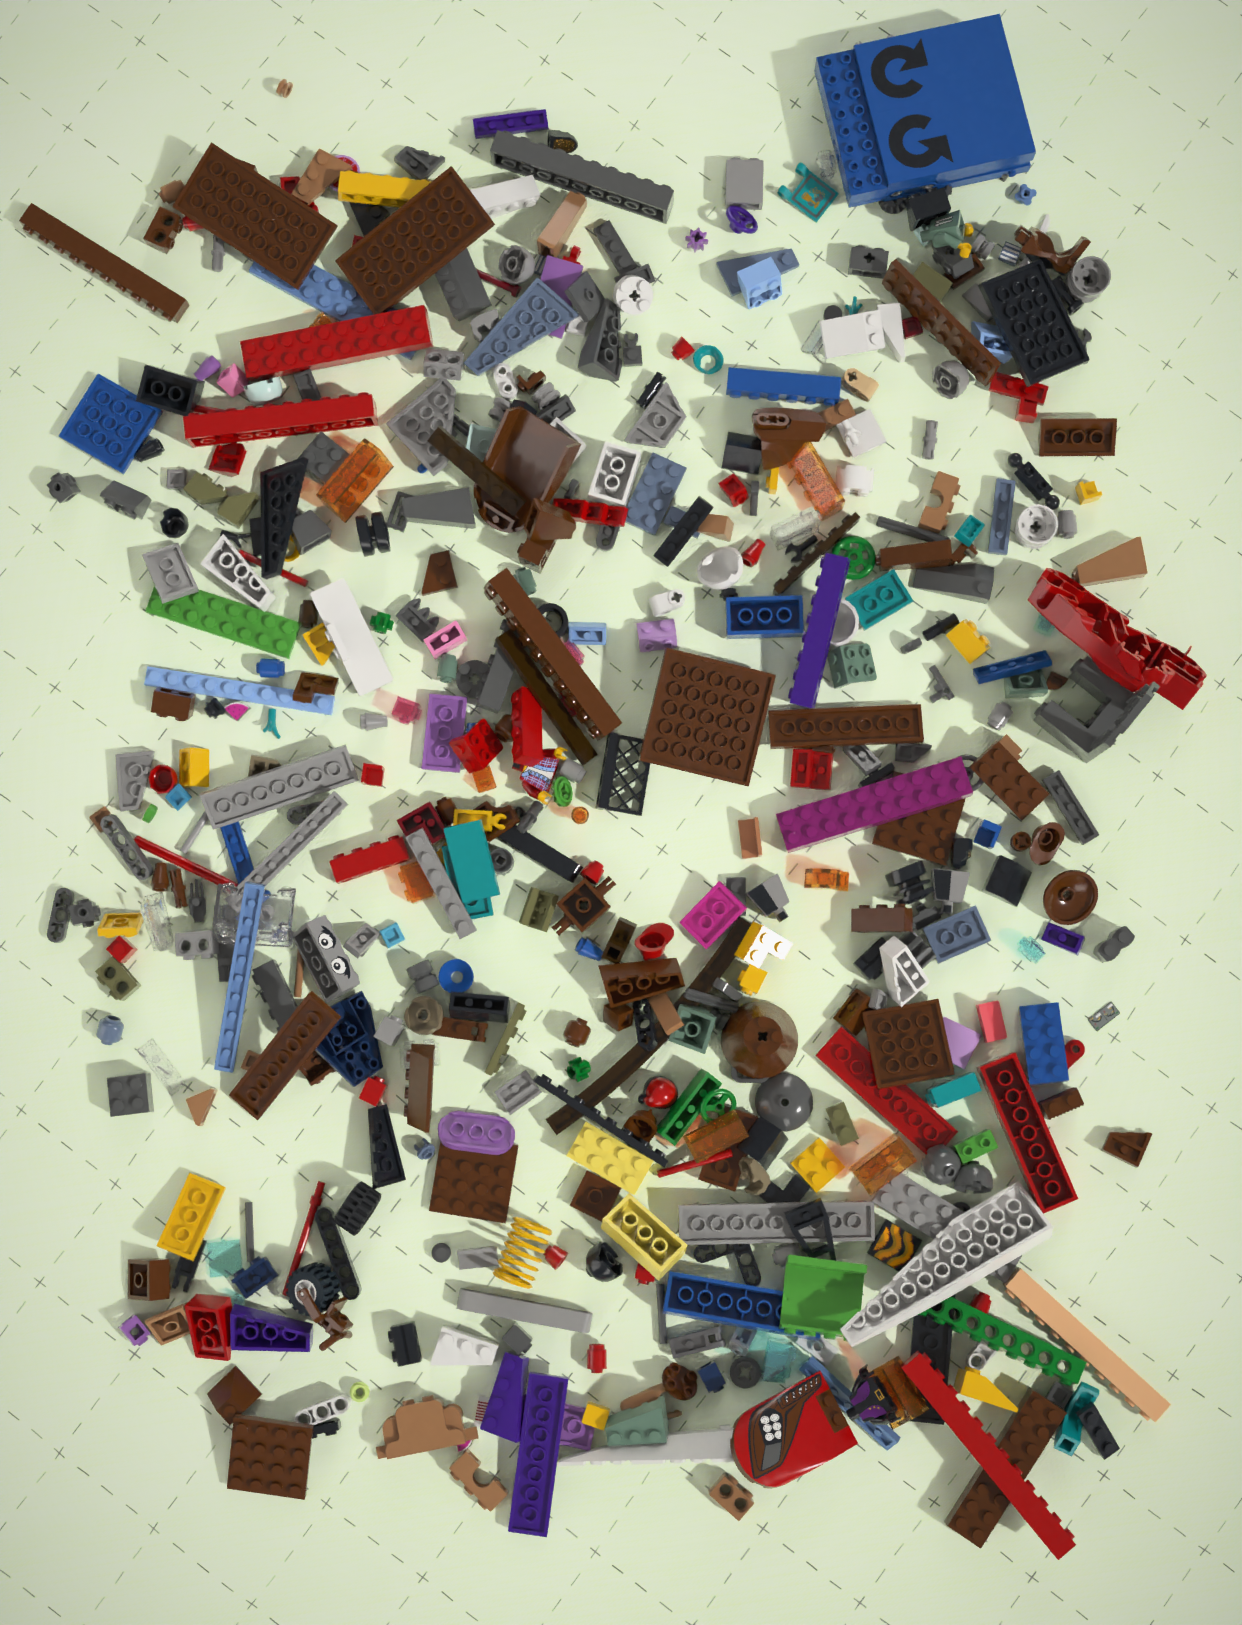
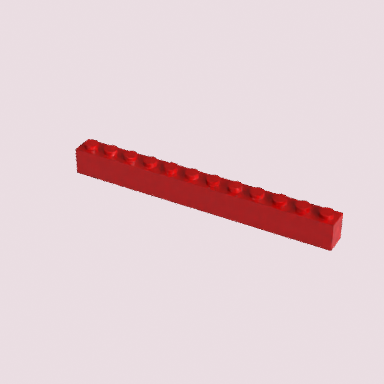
M916 1351L900 1365L902 1370L1055 1558L1060 1560L1076 1546V1543L1072 1540L1075 1538L1068 1527L1063 1529L1059 1524L1062 1522L1060 1517L1055 1512L1050 1513L1046 1508L1049 1504L1042 1496H1036L1033 1492L1036 1489L1029 1480H1023L1020 1476L1023 1472L1016 1464H1010L1007 1460L1010 1457L1003 1448H997L994 1444L997 1440L990 1432L985 1433L981 1427L984 1424L977 1416L973 1418L968 1411L971 1408L964 1400L960 1402L957 1399L956 1395L958 1392L951 1384L947 1386L944 1383L943 1379L945 1377L938 1368L934 1370L930 1366L932 1361L925 1352L921 1354L919 1351Z

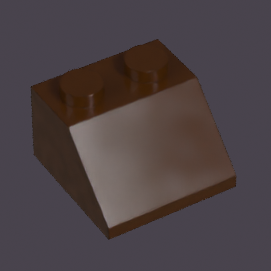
M128 1259V1299L143 1301L170 1299L171 1267L169 1259Z

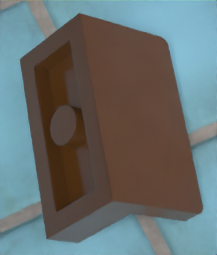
M855 988L833 1019L857 1036L864 1027L862 1012L874 1010L869 1007L871 997Z

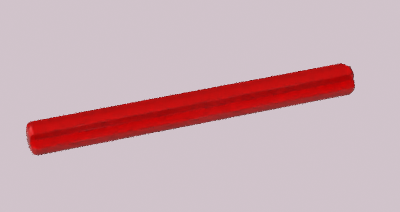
M140 836L134 838L139 848L232 892L238 886V883Z

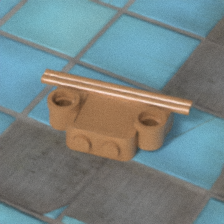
M433 1395L422 1397V1401L414 1402V1399L402 1401L403 1405L396 1410L395 1415L385 1420L382 1428L385 1445L376 1447L378 1459L387 1458L388 1460L465 1444L469 1440L479 1439L477 1426L465 1429L463 1410L459 1405L451 1403L444 1406V1402L440 1398H434Z

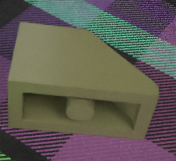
M255 492L227 497L225 501L223 500L219 504L217 513L222 519L240 529L260 498Z

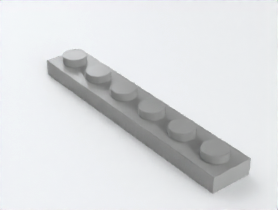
M421 828L406 836L405 838L459 939L476 932L475 924L462 903L424 829Z

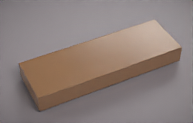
M667 992L647 997L667 1035L684 1026Z

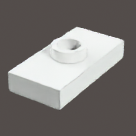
M821 1336L818 1341L797 1338L795 1341L827 1366L839 1351L838 1348Z

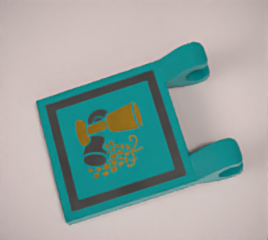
M800 162L796 166L795 172L805 178L793 193L786 186L782 185L778 189L777 194L817 223L839 193Z

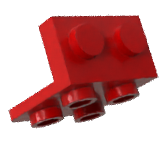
M484 718L480 719L465 735L453 738L449 742L453 752L469 774L485 769L503 750L502 743Z

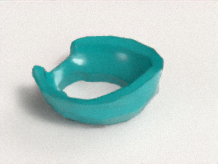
M704 345L695 351L693 362L695 367L702 373L714 374L722 368L724 358L720 350L715 346ZM706 355H710L715 359V366L708 371L700 367L701 359Z

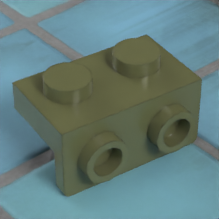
M531 887L519 923L547 932L559 896Z

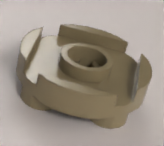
M419 996L411 1001L412 1003L409 1008H406L404 1014L405 1023L409 1029L419 1035H429L441 1028L443 1009L438 1001L429 996ZM423 1011L428 1014L425 1020L420 1018V1015H423Z

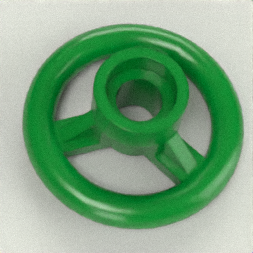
M719 1088L710 1091L703 1098L700 1106L703 1120L711 1125L726 1123L736 1111V1098L727 1089ZM729 1098L731 1107L729 1112L725 1114L724 1103ZM706 1111H715L719 1114L720 1119H711Z

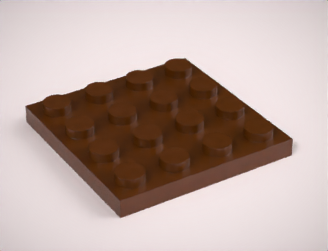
M893 771L891 778L904 773ZM965 799L878 825L872 844L946 866Z
M939 999L905 1004L902 1007L894 1006L862 1012L877 1089L955 1075Z
M440 1141L429 1211L506 1224L519 1145L513 1144L503 1154L491 1155L450 1149Z
M235 1413L227 1489L305 1500L314 1425Z

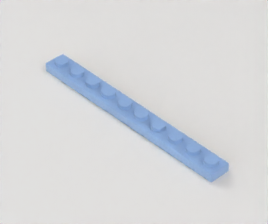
M147 666L144 685L149 687H164L193 694L330 716L333 714L335 696L315 693L312 703L293 701L294 689Z

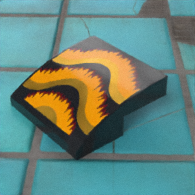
M885 1219L867 1253L899 1272L912 1260L923 1240Z

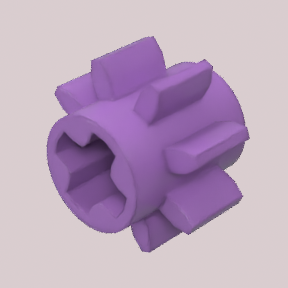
M699 227L694 231L690 229V236L685 237V241L689 242L687 248L694 249V253L700 249L704 251V244H708V239H704L707 236V232L703 233Z

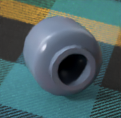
M107 1015L105 1018L100 1019L96 1036L104 1045L117 1043L121 1040L124 1024L119 1017Z

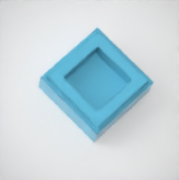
M397 922L379 931L388 948L406 940Z

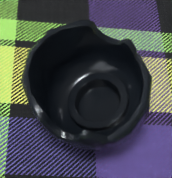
M171 507L163 512L164 517L160 521L162 532L167 537L176 539L187 532L189 527L188 518L181 510Z

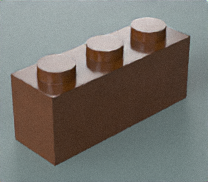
M877 904L876 908H870V905H859V908L851 909V932H913V909L906 908L905 904H894V908H888L886 904Z

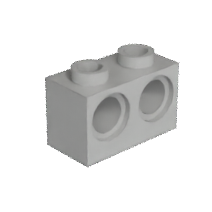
M426 349L423 361V377L461 381L464 369V352Z
M206 930L175 933L176 957H183V960H195V956H201V959L213 958L214 954H220L219 931ZM206 940L208 942L207 949H205L204 943ZM188 942L190 943V949H189V950H187V947H186Z
M395 1015L385 1016L373 1037L390 1046H395L406 1027L402 1024L404 1020Z

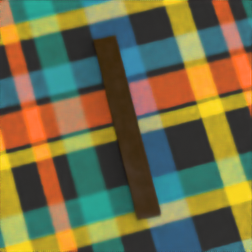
M509 629L495 639L496 643L583 766L598 754L513 631Z

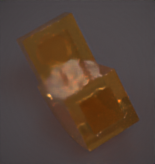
M823 868L805 869L804 888L848 892L849 872Z

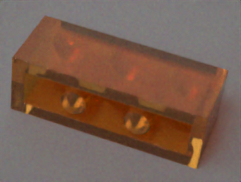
M735 1109L683 1136L696 1163L707 1160L710 1156L722 1152L733 1144L749 1137Z

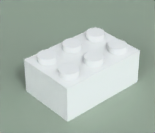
M605 441L588 493L589 500L605 503L608 506L626 507L641 460V452Z

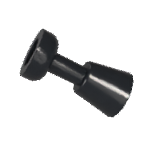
M1059 275L1052 282L1059 297H1062L1069 306L1067 308L1068 315L1072 316L1084 305V302L1080 299L1073 300L1067 293L1069 289Z

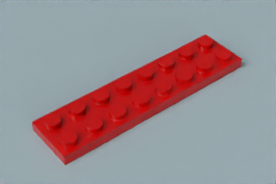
M840 1027L815 1055L925 1155L928 1154L926 1151L935 1145H947L958 1133L951 1124L907 1085L877 1089L870 1052L843 1027Z

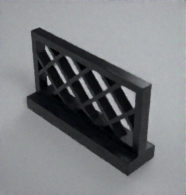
M610 732L607 735L595 809L642 816L650 763L641 761L645 766V770L638 775L633 765L639 760L631 764L625 754L633 749L639 757L640 753L636 746L641 744L643 739L619 735L614 732ZM620 739L626 740L631 746L624 753L619 748ZM623 757L628 767L620 772L616 767V760ZM630 768L636 778L627 782L621 773ZM617 776H620L625 783L619 790H616L613 785V779ZM638 779L642 789L635 794L629 784ZM625 787L633 795L626 801L618 793ZM616 794L622 804L618 807L609 806L610 798ZM635 798L639 803L638 811L630 810L626 803Z

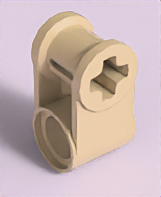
M855 368L848 369L841 380L842 386L866 402L870 401L879 387L876 380Z

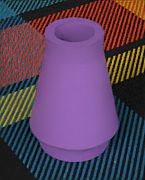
M213 355L207 356L193 374L198 380L203 381L220 371L219 368L222 365Z

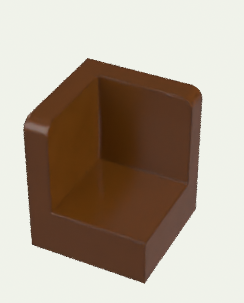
M609 1003L605 1004L603 1022L619 1032L633 1026L634 1009L627 1004L610 1008Z

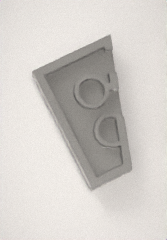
M155 751L115 754L119 811L141 809Z

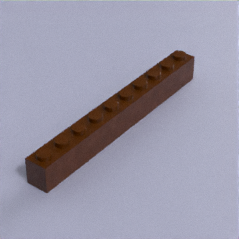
M31 203L20 218L19 222L26 233L29 235L35 234L38 236L37 239L45 245L49 243L54 246L53 249L58 253L67 254L72 262L76 264L80 262L88 272L92 274L96 272L104 282L108 284L112 282L115 284L114 287L120 292H128L131 294L130 297L136 302H144L146 307L152 312H160L161 316L168 322L174 321L178 324L190 306L184 297L35 204Z

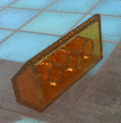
M364 438L344 460L337 471L332 474L325 485L320 488L316 496L329 510L346 523L394 466L380 448Z
M805 442L793 459L786 465L794 471L796 483L802 485L805 490L803 494L806 500L812 502L814 506L812 509L816 517H820L824 521L842 511L845 499L812 442Z

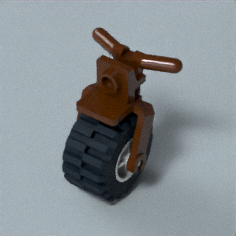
M314 1262L292 1272V1275L288 1278L289 1283H286V1288H288L286 1295L289 1296L290 1300L288 1301L290 1304H293L292 1308L295 1311L298 1310L299 1314H305L307 1317L310 1316L315 1323L323 1327L325 1332L330 1335L329 1338L319 1345V1349L325 1351L341 1339H350L353 1334L347 1330L352 1328L354 1324L345 1314L340 1312L348 1299L346 1297L339 1299L340 1295L338 1292L340 1287L338 1283L340 1282L335 1277L336 1273L334 1271L331 1272V1267H325L324 1263L318 1264V1262Z

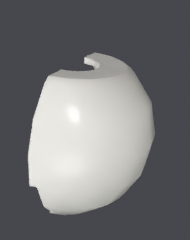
M730 546L714 549L699 562L696 570L698 579L708 588L714 590L727 589L740 579L743 571V558L736 548Z
M841 599L831 639V643L836 647L849 643L859 628V616L855 607L844 599Z

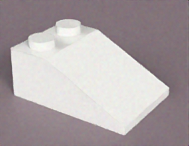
M880 310L819 321L825 359L886 348Z

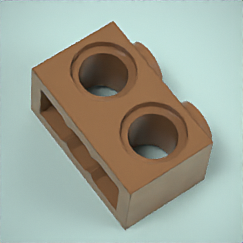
M723 1473L708 1490L709 1495L737 1521H740L754 1505V1499H752L754 1495L747 1488L741 1489L737 1485L739 1482L731 1474L727 1476ZM723 1484H728L731 1487L728 1493L720 1491V1487ZM737 1498L745 1499L746 1502L742 1507L734 1504Z

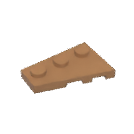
M319 148L291 195L309 206L325 192V189L339 180L340 171H350L352 166Z

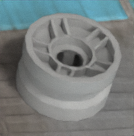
M548 382L540 387L531 399L534 403L538 404L540 410H543V408L559 399L561 393L554 389L552 382Z

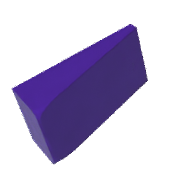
M1048 922L1041 938L1042 941L1077 956L1086 939L1085 936Z

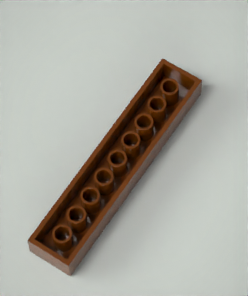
M505 568L491 578L483 587L485 596L489 601L492 600L495 603V609L500 616L504 615L508 621V627L519 635V642L522 646H527L531 652V658L542 666L541 671L547 678H551L554 689L558 693H562L565 697L566 705L570 709L573 708L577 713L576 718L578 721L586 725L589 736L599 741L620 726L622 721L508 568Z

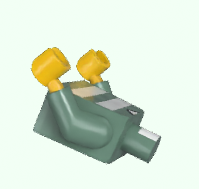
M957 210L932 219L930 221V228L921 231L920 236L923 243L932 240L935 248L949 245L954 249H960L959 255L961 257L968 258L972 247L969 243L961 244V242L964 241V236L972 237L974 229L972 224H964L961 211Z

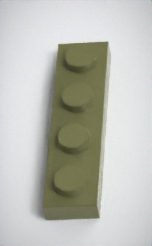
M517 1003L484 1073L492 1076L493 1072L497 1074L502 1064L499 1062L501 1055L506 1056L510 1047L507 1043L510 1037L514 1039L519 1029L515 1026L518 1020H523L527 1012L524 1009L525 1005Z

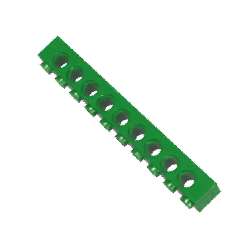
M953 1297L938 1303L939 1308L937 1311L929 1308L919 1314L924 1317L926 1315L933 1317V1321L940 1325L946 1323L952 1326L951 1330L959 1334L965 1332L975 1342L980 1343L982 1340L988 1344V1348L994 1351L1000 1349L1006 1352L1005 1356L1013 1360L1019 1358L1024 1361L1023 1364L1027 1367L1042 1369V1374L1051 1378L1054 1375L1060 1378L1059 1382L1067 1386L1079 1383L1087 1363ZM950 1309H954L957 1313L955 1320L949 1317ZM969 1317L975 1322L972 1329L967 1326V1319ZM987 1326L992 1328L993 1334L991 1337L985 1334ZM1005 1335H1008L1011 1339L1009 1346L1003 1343ZM1022 1344H1026L1029 1348L1026 1355L1021 1351ZM1041 1352L1046 1354L1047 1360L1045 1363L1039 1360ZM1059 1361H1062L1065 1365L1063 1372H1060L1057 1368Z

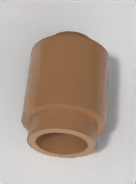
M180 179L160 187L161 192L158 194L163 203L167 202L169 205L174 203L184 188V184Z

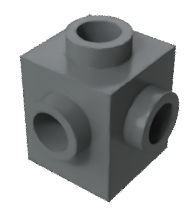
M58 472L46 484L51 496L57 499L59 503L68 502L81 492L76 485L75 478L69 473L60 474Z
M83 899L77 901V905L69 906L73 926L83 925V928L94 926V922L100 921L101 910L99 905H96V902Z

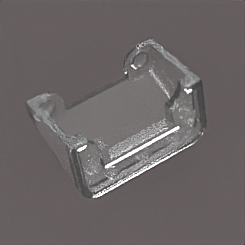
M232 883L218 884L212 927L215 940L223 944H235L243 893H239L238 888ZM284 886L277 891V895L264 894L255 946L289 947L293 945L296 888Z

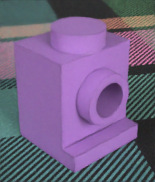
M135 1314L118 1326L132 1346H141L148 1340L147 1336L150 1332ZM133 1328L138 1329V1333L136 1335L131 1334V1330Z

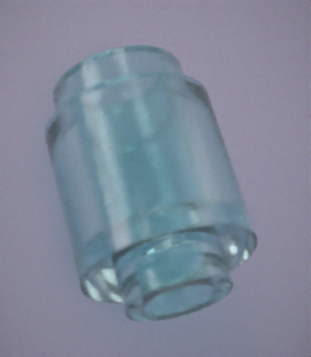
M1023 936L1017 943L1019 946L1017 950L1035 964L1046 954L1043 950L1044 948L1031 936Z

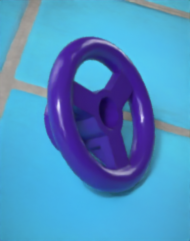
M732 205L726 209V216L730 221L729 227L735 233L753 234L758 230L757 221L744 208ZM750 223L752 228H747L746 225Z

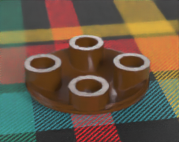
M675 1362L664 1369L662 1383L665 1390L672 1397L686 1401L696 1395L698 1389L696 1381L698 1376L696 1372Z

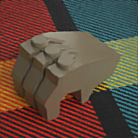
M742 1157L739 1162L741 1170L739 1178L741 1180L748 1178L750 1181L749 1185L744 1188L745 1192L753 1195L764 1193L771 1183L769 1174L755 1159Z

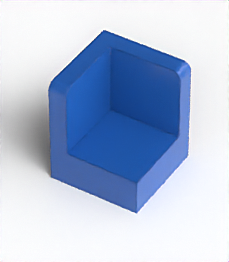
M985 819L982 820L973 842L991 850L994 848L1002 826Z

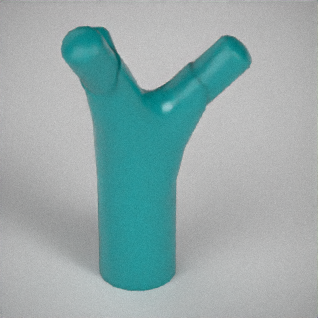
M854 296L852 306L850 307L846 304L845 308L848 310L849 315L858 314L859 309L863 305L860 303L857 306V297Z
M269 709L268 722L263 732L266 733L267 730L269 732L273 731L277 739H280L281 736L276 727V709Z

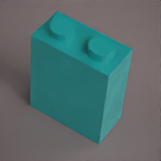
M968 1072L927 1088L925 1098L928 1105L939 1108L982 1090L975 1072Z

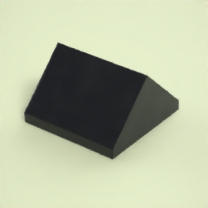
M728 432L721 469L758 475L762 458L761 440L755 436Z
M758 1116L736 1148L749 1158L755 1159L767 1171L789 1139L781 1129Z

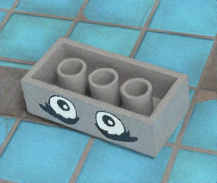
M326 915L306 922L291 935L325 1003L344 996L361 984L358 974L354 971L350 959L345 954L341 941L332 929V924Z

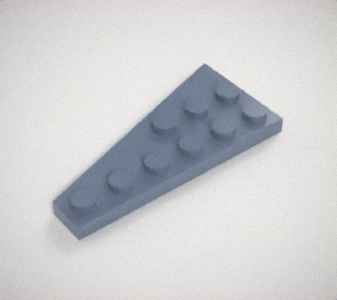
M537 277L465 360L464 364L477 376H480L580 315Z

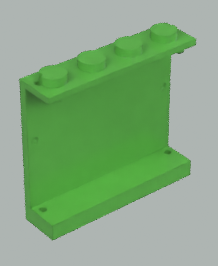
M788 1255L785 1265L779 1329H783L784 1333L796 1334V1331L804 1332V1336L816 1337V1334L824 1335L823 1338L835 1340L836 1337H843V1341L848 1342L840 1329L857 1312L861 1311L864 1275L867 1273V1265Z

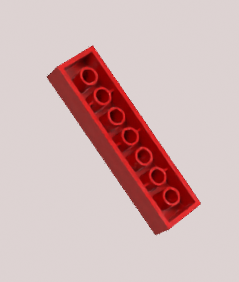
M1011 1052L976 1067L1031 1197L1042 1213H1047L1079 1199L1016 1052Z

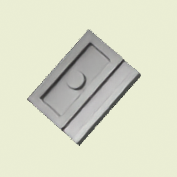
M524 1070L494 1093L509 1115H511L542 1092L537 1084L533 1082L528 1071Z

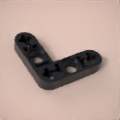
M712 1244L715 1256L711 1257L710 1252L705 1255V1259L697 1257L700 1248L704 1251L709 1250L708 1245H698L694 1249V1258L700 1263H705L734 1252L746 1285L758 1286L760 1284L761 1274L750 1244H742L741 1246L733 1244L734 1249L731 1250L729 1244H726V1250L722 1253L715 1250L716 1244ZM749 1254L751 1262L748 1265L742 1264L740 1262L741 1255ZM755 1266V1269H751L754 1275H758L755 1283L747 1281L749 1273L748 1270L744 1272L743 1268Z

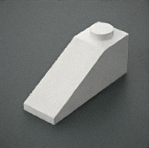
M900 303L879 304L876 310H880L885 342L898 362L903 363L905 360Z

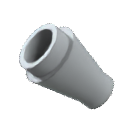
M366 712L365 714H360L361 730L369 731L388 727L387 715L383 716Z

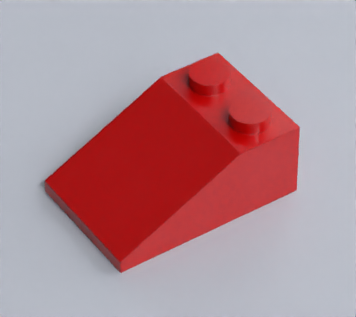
M196 1294L184 1306L195 1357L229 1361L231 1359V1299L225 1296Z

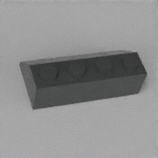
M467 248L435 273L450 311L457 321L460 322L492 306Z

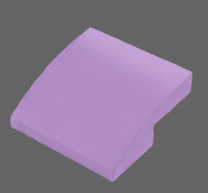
M944 1016L943 1021L953 1065L965 1070L982 1035Z

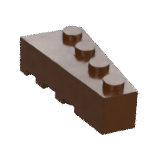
M677 958L598 965L610 1008L685 987Z

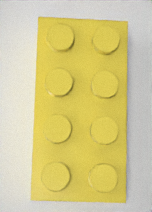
M587 1121L566 1155L633 1195L637 1192L654 1162L646 1155Z
M630 1193L602 1220L601 1229L658 1281L686 1252L688 1245Z

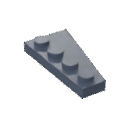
M792 248L716 262L731 297L742 293L738 283L737 272L762 260L772 257L781 275L798 268L800 264Z

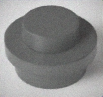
M437 1243L432 1248L431 1254L436 1262L443 1263L450 1258L451 1249L445 1243Z

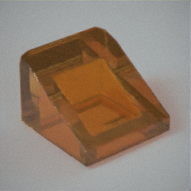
M490 765L483 770L472 773L479 793L497 787Z

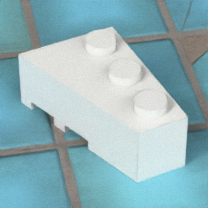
M893 936L879 949L889 997L902 1007L930 981L908 947L897 937Z
M443 1325L430 1366L492 1365L500 1343Z

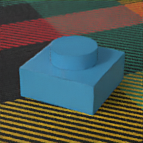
M179 783L165 798L179 811L192 796Z

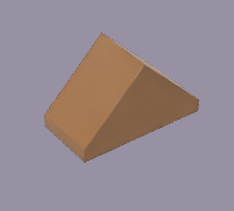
M709 514L699 526L697 532L730 542L734 523L728 516Z
M211 1088L186 1099L195 1125H204L218 1089Z

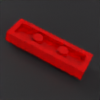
M996 372L988 391L1020 399L1022 396L1025 397L1024 401L1043 406L1049 386L1037 383L1027 387L1021 378Z

